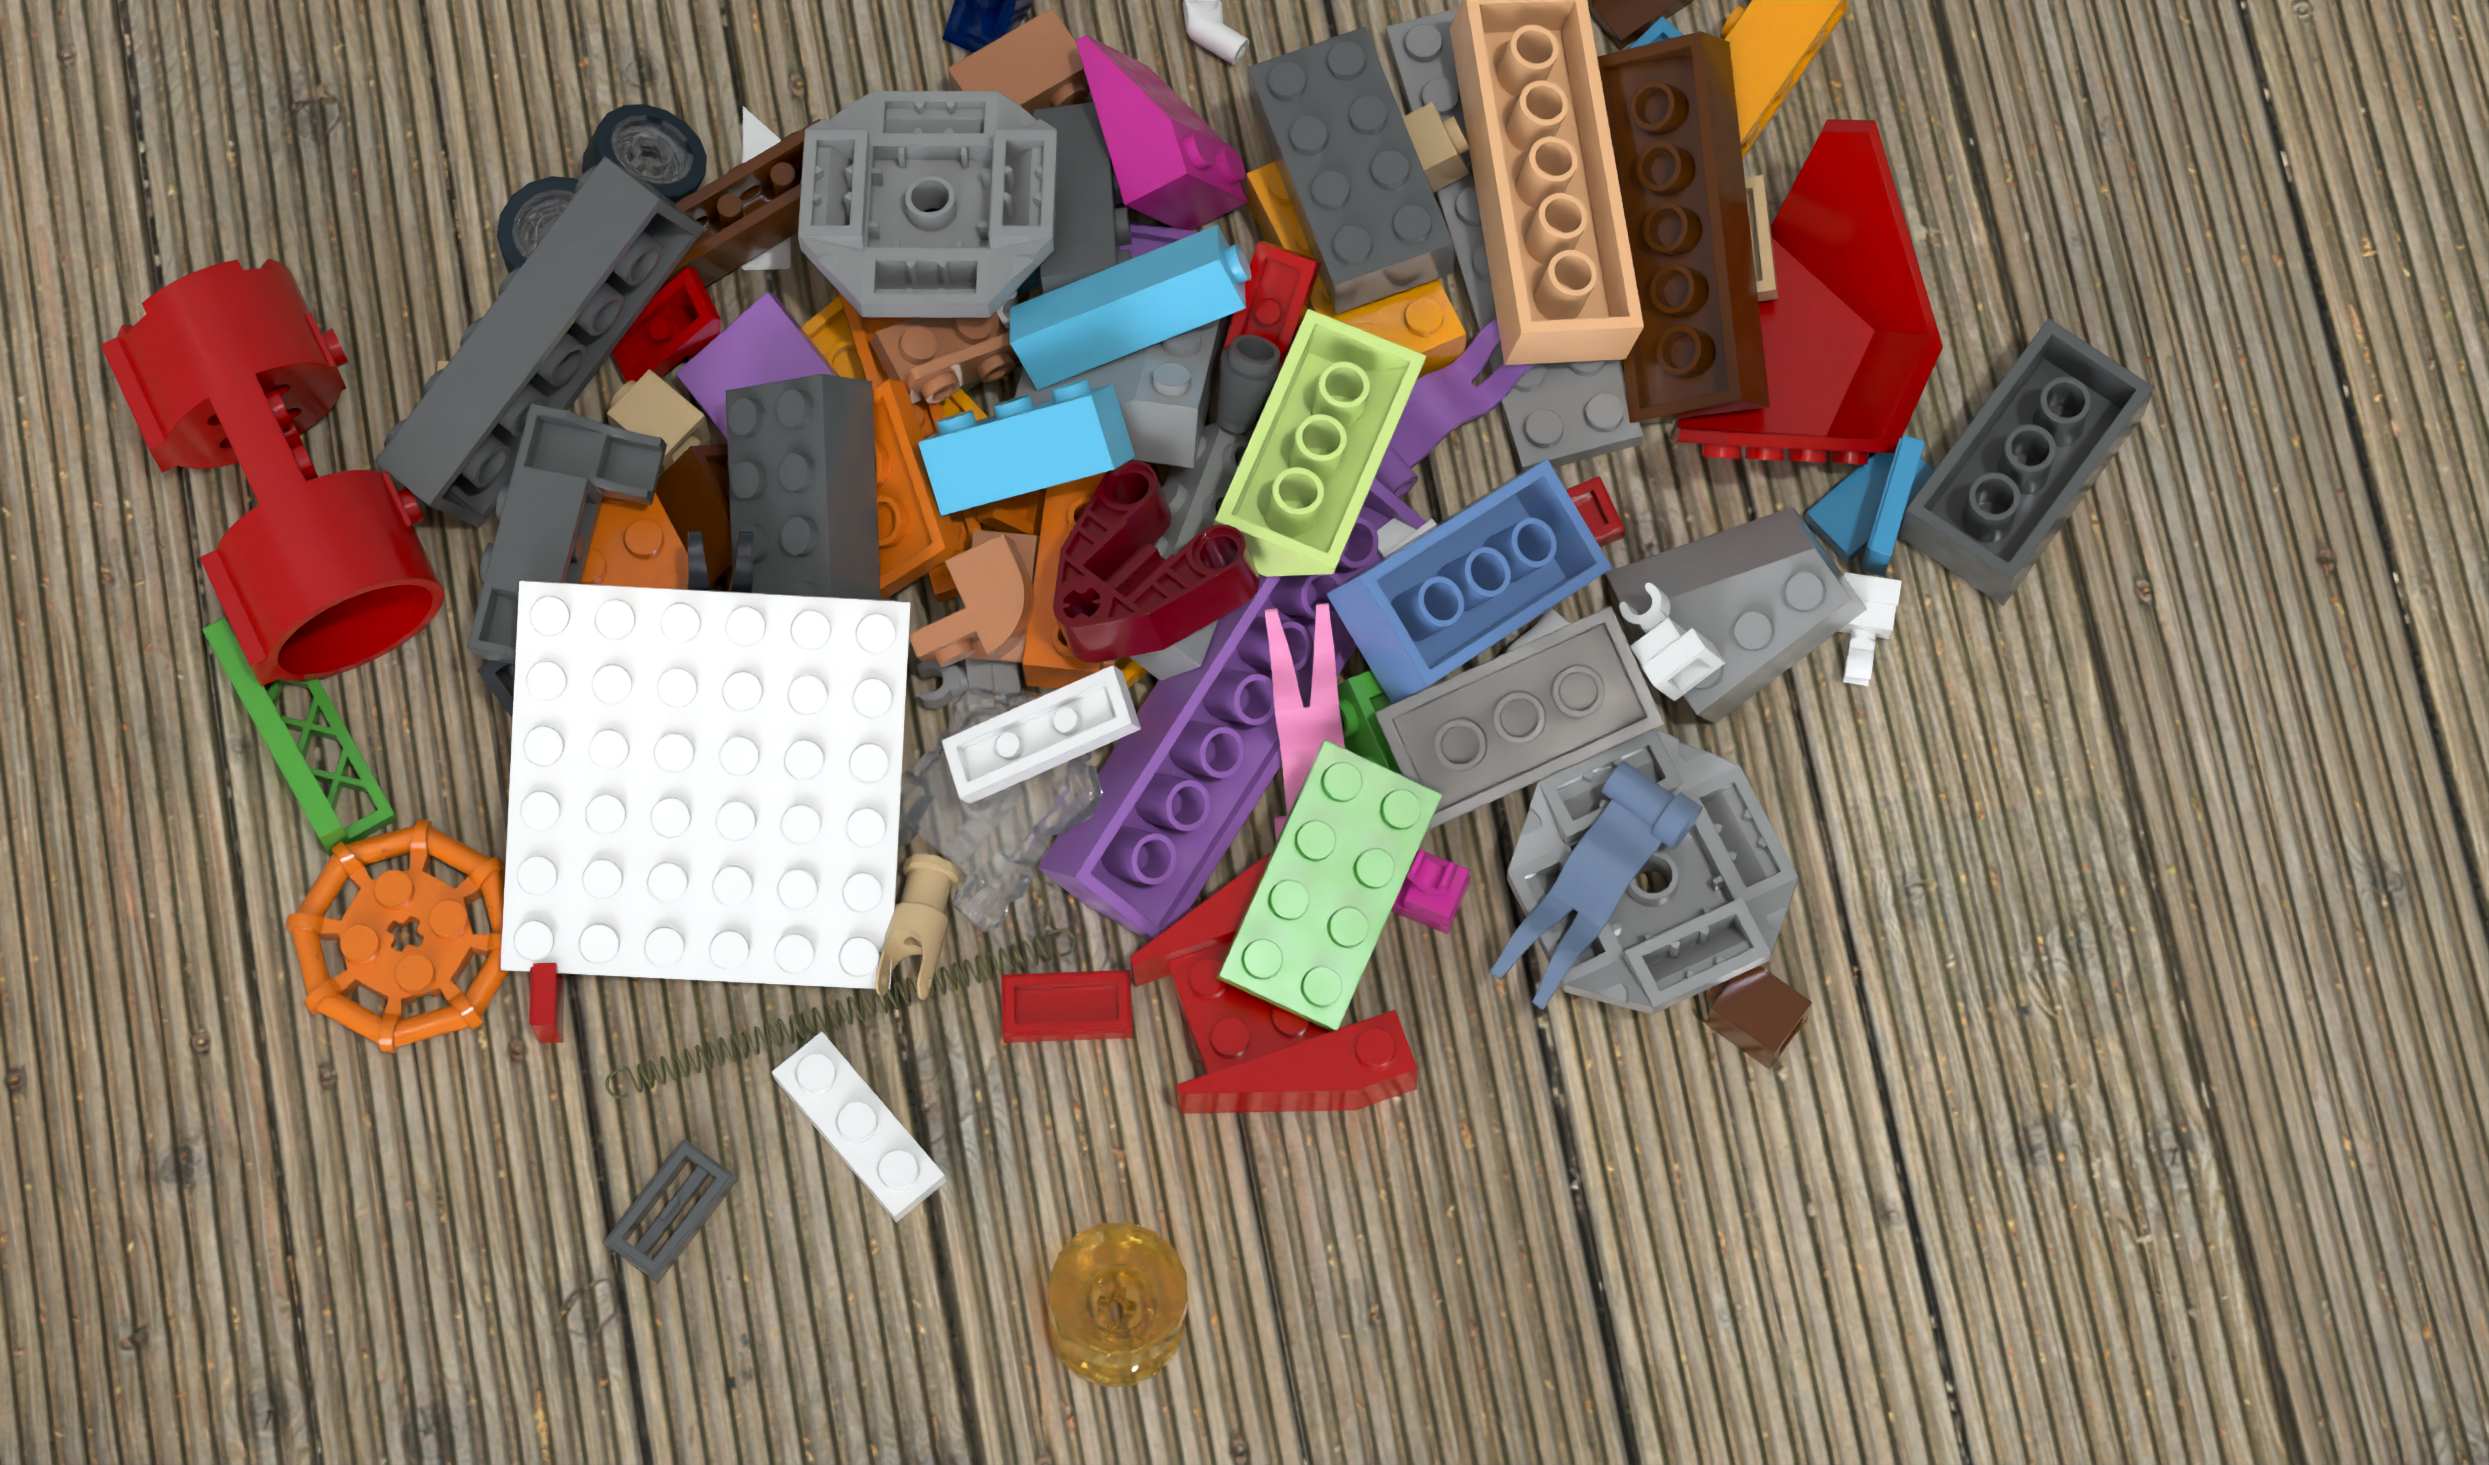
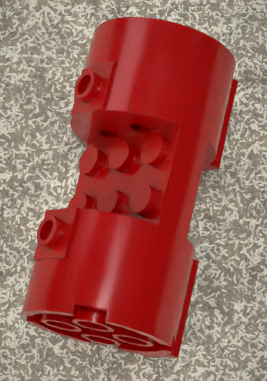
M267 259L261 266L262 268L243 270L239 260H232L188 274L163 287L142 302L146 315L134 327L133 325H122L116 338L100 345L148 449L162 473L177 466L192 469H209L240 463L259 505L247 512L228 529L221 538L216 550L199 558L261 687L277 679L308 681L325 678L369 663L399 647L420 632L435 617L444 601L443 587L414 529L415 525L425 520L408 488L405 487L396 491L387 471L380 473L371 470H350L318 477L300 435L320 421L335 405L342 390L347 389L338 367L349 362L333 328L323 333L320 332L290 269L283 263L272 259Z

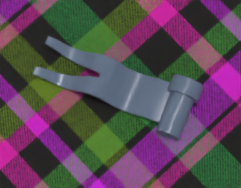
M1622 761L1615 768L1602 789V793L1612 799L1611 802L1576 845L1549 893L1517 928L1489 972L1501 980L1541 935L1564 919L1573 909L1577 911L1578 914L1558 944L1532 1001L1533 1004L1542 1010L1550 1001L1574 962L1601 933L1624 892L1661 843L1674 850L1689 833L1703 809L1701 805L1682 792L1674 796L1625 761Z

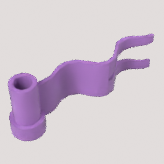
M1497 317L1479 332L1465 352L1453 363L1443 369L1425 374L1416 381L1375 477L1399 499L1408 493L1418 481V476L1412 471L1415 465L1422 461L1454 429L1465 422L1480 418L1492 411L1509 394L1520 378L1537 365H1504L1503 363L1488 379L1476 387L1474 386L1473 382L1482 372L1493 351L1501 342Z

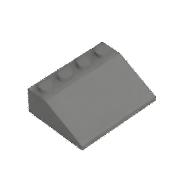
M1231 314L1038 391L1023 367L1015 398L1030 395L1032 403L1035 405L1053 400L1052 389L1078 380L1088 379L1091 389L1113 383L1135 454V458L1132 460L1194 468Z

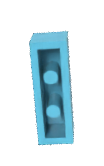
M1088 379L1078 380L1052 389L1053 400L1033 405L1030 395H1024L994 405L993 408L996 415L976 421L973 410L936 421L939 432L923 439L918 444L941 516L1114 470L1135 458L1113 383L1091 389Z

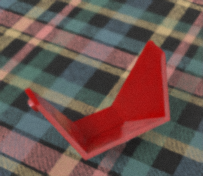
M1827 119L1771 224L1779 299L1758 302L1770 407L1679 419L1670 439L1675 442L1702 444V457L1740 459L1741 446H1746V459L1783 461L1784 448H1789V461L1826 463L1827 450H1831L1830 462L1868 465L1869 452L1895 453L1899 438H1902L1942 351L1943 344L1876 121Z

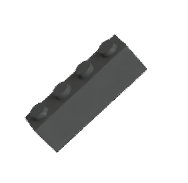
M1094 102L1033 109V117L1036 120L1042 119L1057 129L1058 134L1054 251L1040 264L1044 294L1132 259L1130 249L1121 250L1123 245H1132L1129 213L1127 207L1118 208V204L1124 202Z

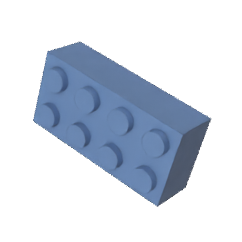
M1546 459L1510 478L1329 591L1326 595L1390 702L1394 704L1429 687L1612 569V566L1550 462Z

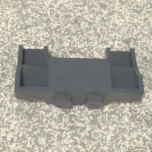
M530 404L510 483H504L498 494L496 515L500 522L494 544L489 543L486 546L481 559L480 576L484 583L467 648L477 658L515 665L519 581L581 584L603 496L652 505L667 444L661 437L609 426L568 410Z

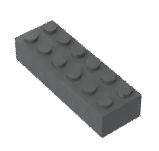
M604 156L597 166L588 169L579 179L575 188V196L561 215L551 219L542 228L537 238V246L524 264L510 272L503 280L498 291L499 297L483 318L474 321L466 329L460 341L461 347L448 365L433 374L427 381L422 391L423 398L408 418L400 421L390 430L384 442V450L375 462L428 506L479 528L495 508L502 485L510 483L530 404L568 410L705 227L652 185Z

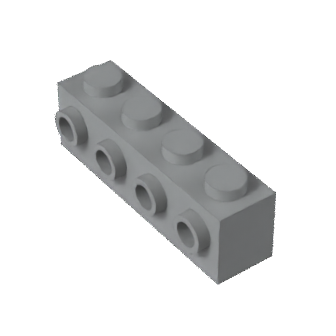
M1218 422L1205 426L1194 468L1171 466L1162 490L1170 507L1172 519L1170 527L1164 535L1153 544L1164 559L1167 560L1172 554L1175 556L1199 532L1214 525V520L1250 441L1242 433L1230 432L1222 428ZM1218 620L1164 650L1130 656L1129 658L1160 681L1199 668L1204 660Z

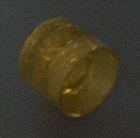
M1127 1222L1102 1223L1077 1234L1058 1253L1049 1276L1048 1332L1059 1359L1079 1378L1104 1387L1133 1386L1156 1376L1175 1356L1185 1328L1188 1302L1187 1273L1176 1250L1155 1231ZM1112 1304L1125 1306V1314L1121 1319V1324L1108 1322V1314L1112 1309Z

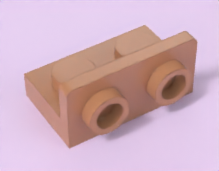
M997 311L990 318L914 317L876 331L871 341V345L889 379L905 382L912 404L923 399L930 404L940 402L956 393L961 385L980 378L983 383L999 380L1016 367L1018 359L1010 344V332H1007Z

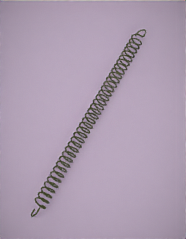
M1068 929L1052 930L1045 934L1046 951L1039 938L1034 937L1035 956L1027 941L1023 940V959L1014 944L1010 946L1012 964L1005 950L1000 947L998 951L1000 967L992 952L988 951L987 962L989 972L982 958L976 955L977 975L969 960L965 958L964 971L966 980L955 962L952 964L954 983L944 966L940 969L942 986L935 973L934 979L941 993L945 995L944 972L952 988L955 991L958 990L955 967L964 985L969 987L967 964L976 982L980 984L979 961L987 977L992 980L990 956L1000 975H1004L1002 953L1011 971L1015 973L1016 965L1013 948L1022 966L1027 969L1025 945L1034 963L1038 965L1039 957L1036 941L1046 960L1050 962L1048 935L1062 931L1071 935L1073 939L1072 948L1066 953H1061L1060 957L1069 955L1075 949L1076 938ZM908 977L906 978L908 999L897 981L894 983L896 1002L890 990H887L897 1010L900 1008L897 986L908 1006H911L909 983L918 1001L921 1003L923 1001L918 997L917 990ZM932 981L929 996L934 999L935 993ZM871 989L872 1010L867 998L860 992L861 1013L853 998L848 996L847 1003L850 1019L841 1001L837 999L836 1011L838 1022L830 1006L825 1003L826 1025L817 1008L813 1007L812 1013L815 1030L807 1014L802 1011L803 1033L794 1016L790 1014L791 1036L783 1021L779 1018L777 1025L780 1041L771 1024L767 1022L768 1045L759 1027H754L756 1048L748 1032L743 1030L742 1036L745 1053L735 1034H731L733 1056L724 1039L720 1037L721 1060L712 1042L708 1041L707 1048L710 1065L699 1045L695 1047L698 1068L688 1049H684L686 1071L677 1054L673 1052L672 1060L675 1076L665 1057L661 1056L663 1080L652 1060H649L651 1083L639 1063L637 1064L639 1086L628 1067L615 1070L606 1079V1089L615 1098L627 1097L628 1093L616 1095L609 1088L610 1078L614 1074L627 1070L635 1088L639 1092L643 1090L641 1073L648 1086L652 1089L654 1088L653 1069L661 1084L665 1085L666 1073L664 1064L671 1078L677 1081L676 1061L684 1076L689 1077L688 1057L695 1071L700 1074L701 1061L699 1052L708 1069L712 1070L711 1049L718 1063L724 1066L723 1046L731 1061L736 1062L734 1041L742 1056L747 1059L746 1037L755 1054L759 1055L758 1034L765 1048L771 1051L769 1029L778 1046L782 1047L781 1026L789 1041L794 1044L793 1022L801 1038L805 1040L807 1037L804 1017L815 1036L818 1035L816 1014L824 1030L829 1033L828 1011L835 1025L839 1029L842 1026L839 1006L847 1022L851 1025L853 1024L851 1003L860 1020H865L863 1000L871 1015L876 1017L874 995L883 1012L887 1014L886 994L883 996V1005L876 990Z

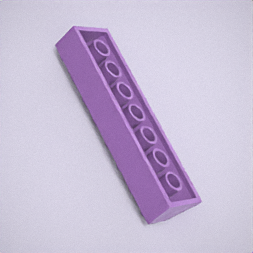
M1375 478L1334 574L1273 577L1259 574L1260 584L1254 597L1243 606L1218 620L1201 667L1165 680H1158L1136 714L1141 730L1120 739L1041 861L1038 869L1083 904L1148 941H1152L1184 917L1282 764L1274 708L1271 658L1265 610L1278 609L1295 667L1303 706H1310L1316 604L1329 603L1336 673L1338 677L1357 645L1326 593L1382 559L1381 555L1377 552L1379 542L1377 530L1390 520L1395 518L1415 530L1424 525L1426 521Z

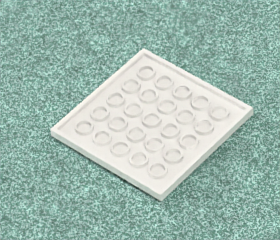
M519 581L501 970L530 972V967H533V963H557L558 973L876 989V973L884 938L895 909L911 601ZM890 968V983H889V987H888L889 990H890V988H891V968Z

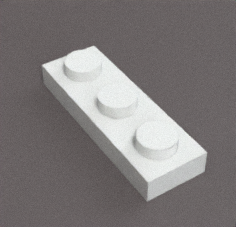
M1112 665L941 741L959 799L971 804L1141 730L1123 671Z
M822 1031L772 1071L774 1080L895 1222H898L947 1182L943 1172Z

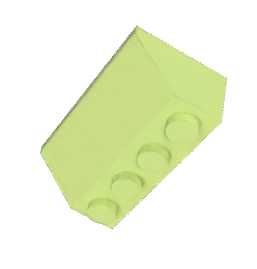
M1307 310L1214 520V525H1230L1237 528L1243 534L1259 574L1266 577L1334 574L1425 363L1426 355L1313 310Z

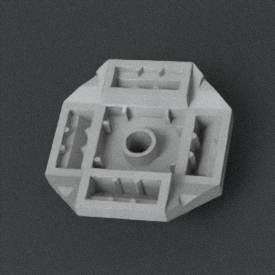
M872 91L847 105L829 121L824 118L805 129L798 228L800 250L862 317L990 318L1054 251L1058 167L1057 129L1042 119L1036 120L1019 104L999 91ZM931 208H939V209H940V210L935 211V212H923V211H925V210H927V209H931Z
M1655 728L1538 781L1507 871V881L1527 917L1549 893L1576 845L1611 802L1612 799L1604 795L1602 789L1612 772L1622 761L1633 766L1674 796L1682 792L1703 807L1701 814L1683 841L1674 850L1661 843L1653 856L1637 874L1639 875L1646 871L1660 873L1666 878L1669 886L1661 892L1648 893L1640 889L1633 879L1601 933L1578 957L1560 983V986L1566 993L1652 1015L1770 961L1799 878L1741 766L1708 751L1681 743L1678 738ZM1574 909L1537 939L1548 962H1550L1558 944L1578 914Z

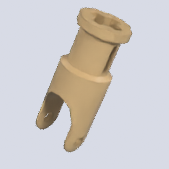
M913 854L904 861L903 873L907 876L901 902L895 904V909L885 934L875 986L877 994L884 996L890 983V969L892 976L893 969L903 958L912 955H923L917 980V994L921 1000H925L930 992L948 927V918L944 913L950 889L959 883L961 872L954 863L939 856Z

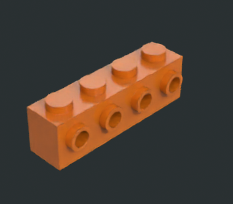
M1107 472L1046 488L1033 583L1034 608L1027 627L1023 657V670L1027 686L1059 689L1109 666L1114 665L1117 667L1118 659L1100 663H1086L1077 659L1069 649L1053 610L1061 547Z

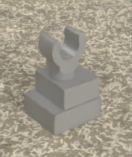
M965 659V667L958 665L940 667L937 660L931 663L921 661L916 666L922 678L938 676L943 679V683L938 690L920 694L922 704L926 708L937 709L943 707L953 697L961 696L964 692H969L976 715L998 712L1003 714L1026 703L1022 664Z

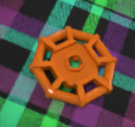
M417 819L415 825L345 845L342 841H339L330 848L333 852L332 856L297 912L288 915L286 930L293 935L307 992L304 1004L313 1015L322 1013L379 1044L381 1052L396 1053L400 1046L469 1027L474 1031L484 1024L481 1017L509 973L507 970H501L506 867L500 857L489 858L433 828L432 821ZM410 853L409 870H388L379 875L378 878L371 880L364 868L368 864ZM431 856L467 874L468 877L457 888L428 874ZM350 877L353 884L359 889V892L341 920L324 917L346 880ZM484 896L493 933L474 934L467 905ZM409 922L417 923V932L423 938L422 943L418 947L408 944L402 952L395 950L396 939L392 935L393 931L398 926L405 927ZM321 940H340V948L345 958L347 970L333 978L329 976ZM474 954L487 957L464 995L456 986L463 971ZM360 986L386 1000L387 1004L383 1015L380 1016L347 997ZM431 994L434 998L444 995L450 1005L405 1018V1006L416 1003L414 999Z

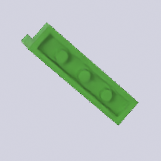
M225 617L202 629L330 857L333 854L330 848L339 841H342L345 845L362 840L398 820L319 679L308 681L277 679L272 682L268 694L264 686L261 687L253 673L236 635ZM284 684L311 691L313 700L306 721L282 716L278 713L276 707ZM321 711L330 727L317 724ZM288 729L302 732L298 746ZM313 735L339 741L343 750L335 773L311 768L305 761ZM350 762L360 779L346 776ZM317 781L331 784L327 798ZM342 787L368 793L377 808L373 813L343 828L335 814Z

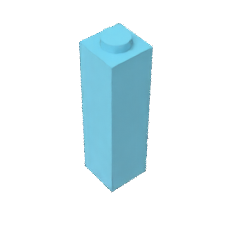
M1217 224L1010 307V344L1038 391L1245 309V282L1251 280V270L1241 247L1238 244L1229 246Z

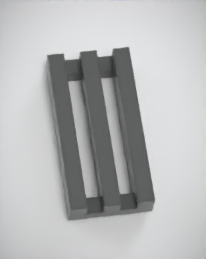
M683 1139L603 1242L607 1248L615 1254L621 1255L630 1265L636 1269L639 1268L648 1278L658 1284L736 1184L737 1178L722 1165ZM689 1160L696 1164L695 1170L636 1246L633 1247L626 1242ZM710 1175L714 1177V1182L653 1260L648 1258L649 1253Z

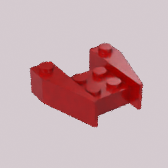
M1271 853L1261 858L1130 956L1132 979L1135 987L1167 976L1170 977L1205 1074L1176 1085L1177 1102L1181 1114L1358 1110L1417 1089L1418 1069L1396 1010L1342 1027L1337 1031H1329L1215 978Z

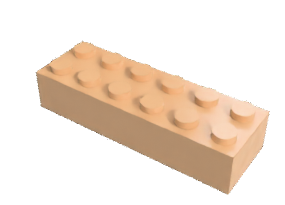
M1462 0L1449 30L1467 139L1470 146L1469 152L1504 365L1626 359L1642 332L1644 324L1587 0Z

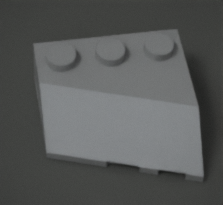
M1793 507L1606 572L1619 603H1627L1636 610L1638 615L1646 613L1652 605V598L1646 591L1645 584L1652 583L1667 595L1670 602L1669 617L1672 621L1686 631H1689L1691 628L1695 629L1713 643L1725 664L1683 696L1698 716L1715 724L1867 610L1865 604ZM1634 627L1641 637L1646 634L1643 630Z

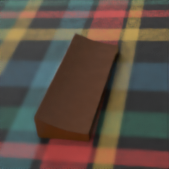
M1699 31L1598 56L1599 71L1644 328L1626 359H1623L1630 423L1639 422L1640 426L1701 415L1768 408L1770 403L1730 42Z

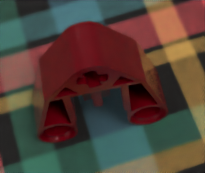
M1128 461L1118 468L1107 472L1060 550L1053 610L1070 651L1077 659L1086 663H1100L1164 650L1243 606L1254 597L1259 588V574L1246 540L1237 528L1230 525L1217 524L1207 527L1193 537L1175 556L1172 554L1167 560L1160 556L1158 549L1153 544L1170 527L1172 515L1155 471L1150 465L1141 461Z

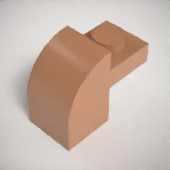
M1001 534L945 560L966 608L909 634V640L918 659L927 663L937 660L940 667H945L972 655L975 652L972 643L978 640L981 641L987 655L999 659L1014 649L1023 639L1033 613L1034 589L1014 540L1005 534Z

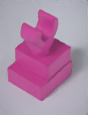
M1418 849L1391 912L1449 934L1470 885V869Z

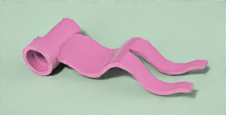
M1329 603L1316 604L1310 706L1307 707L1303 706L1295 667L1278 609L1265 610L1271 658L1274 708L1280 742L1287 816L1274 817L1276 841L1321 742L1327 740L1345 748Z

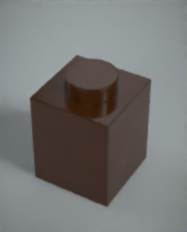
M1759 965L1709 990L1705 999L1712 1006L1710 1007L1706 1025L1770 1070L1807 1021L1812 1002Z

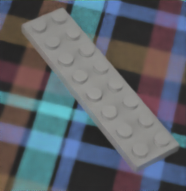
M1459 8L1386 26V40L1409 113L1432 102L1443 120L1455 116L1467 139L1449 30ZM1467 150L1461 156L1470 174L1434 192V195L1454 243V259L1474 324L1479 334L1497 316L1470 152ZM1501 342L1487 361L1490 375L1504 363ZM1619 360L1537 364L1520 378L1500 403L1521 473L1546 459L1555 468L1642 445L1643 433L1639 422L1630 423L1626 382Z

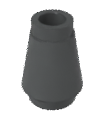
M1240 335L1235 337L1231 341L1230 346L1222 351L1218 414L1216 417L1218 424L1222 428L1234 433H1247L1253 429L1254 423L1270 396L1282 369V363L1279 360L1280 351L1271 341L1255 335Z

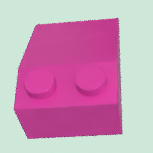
M1087 35L1075 40L1125 206L1176 229L1192 231L1248 203L1242 180L1245 178V168L1238 153L1150 67Z

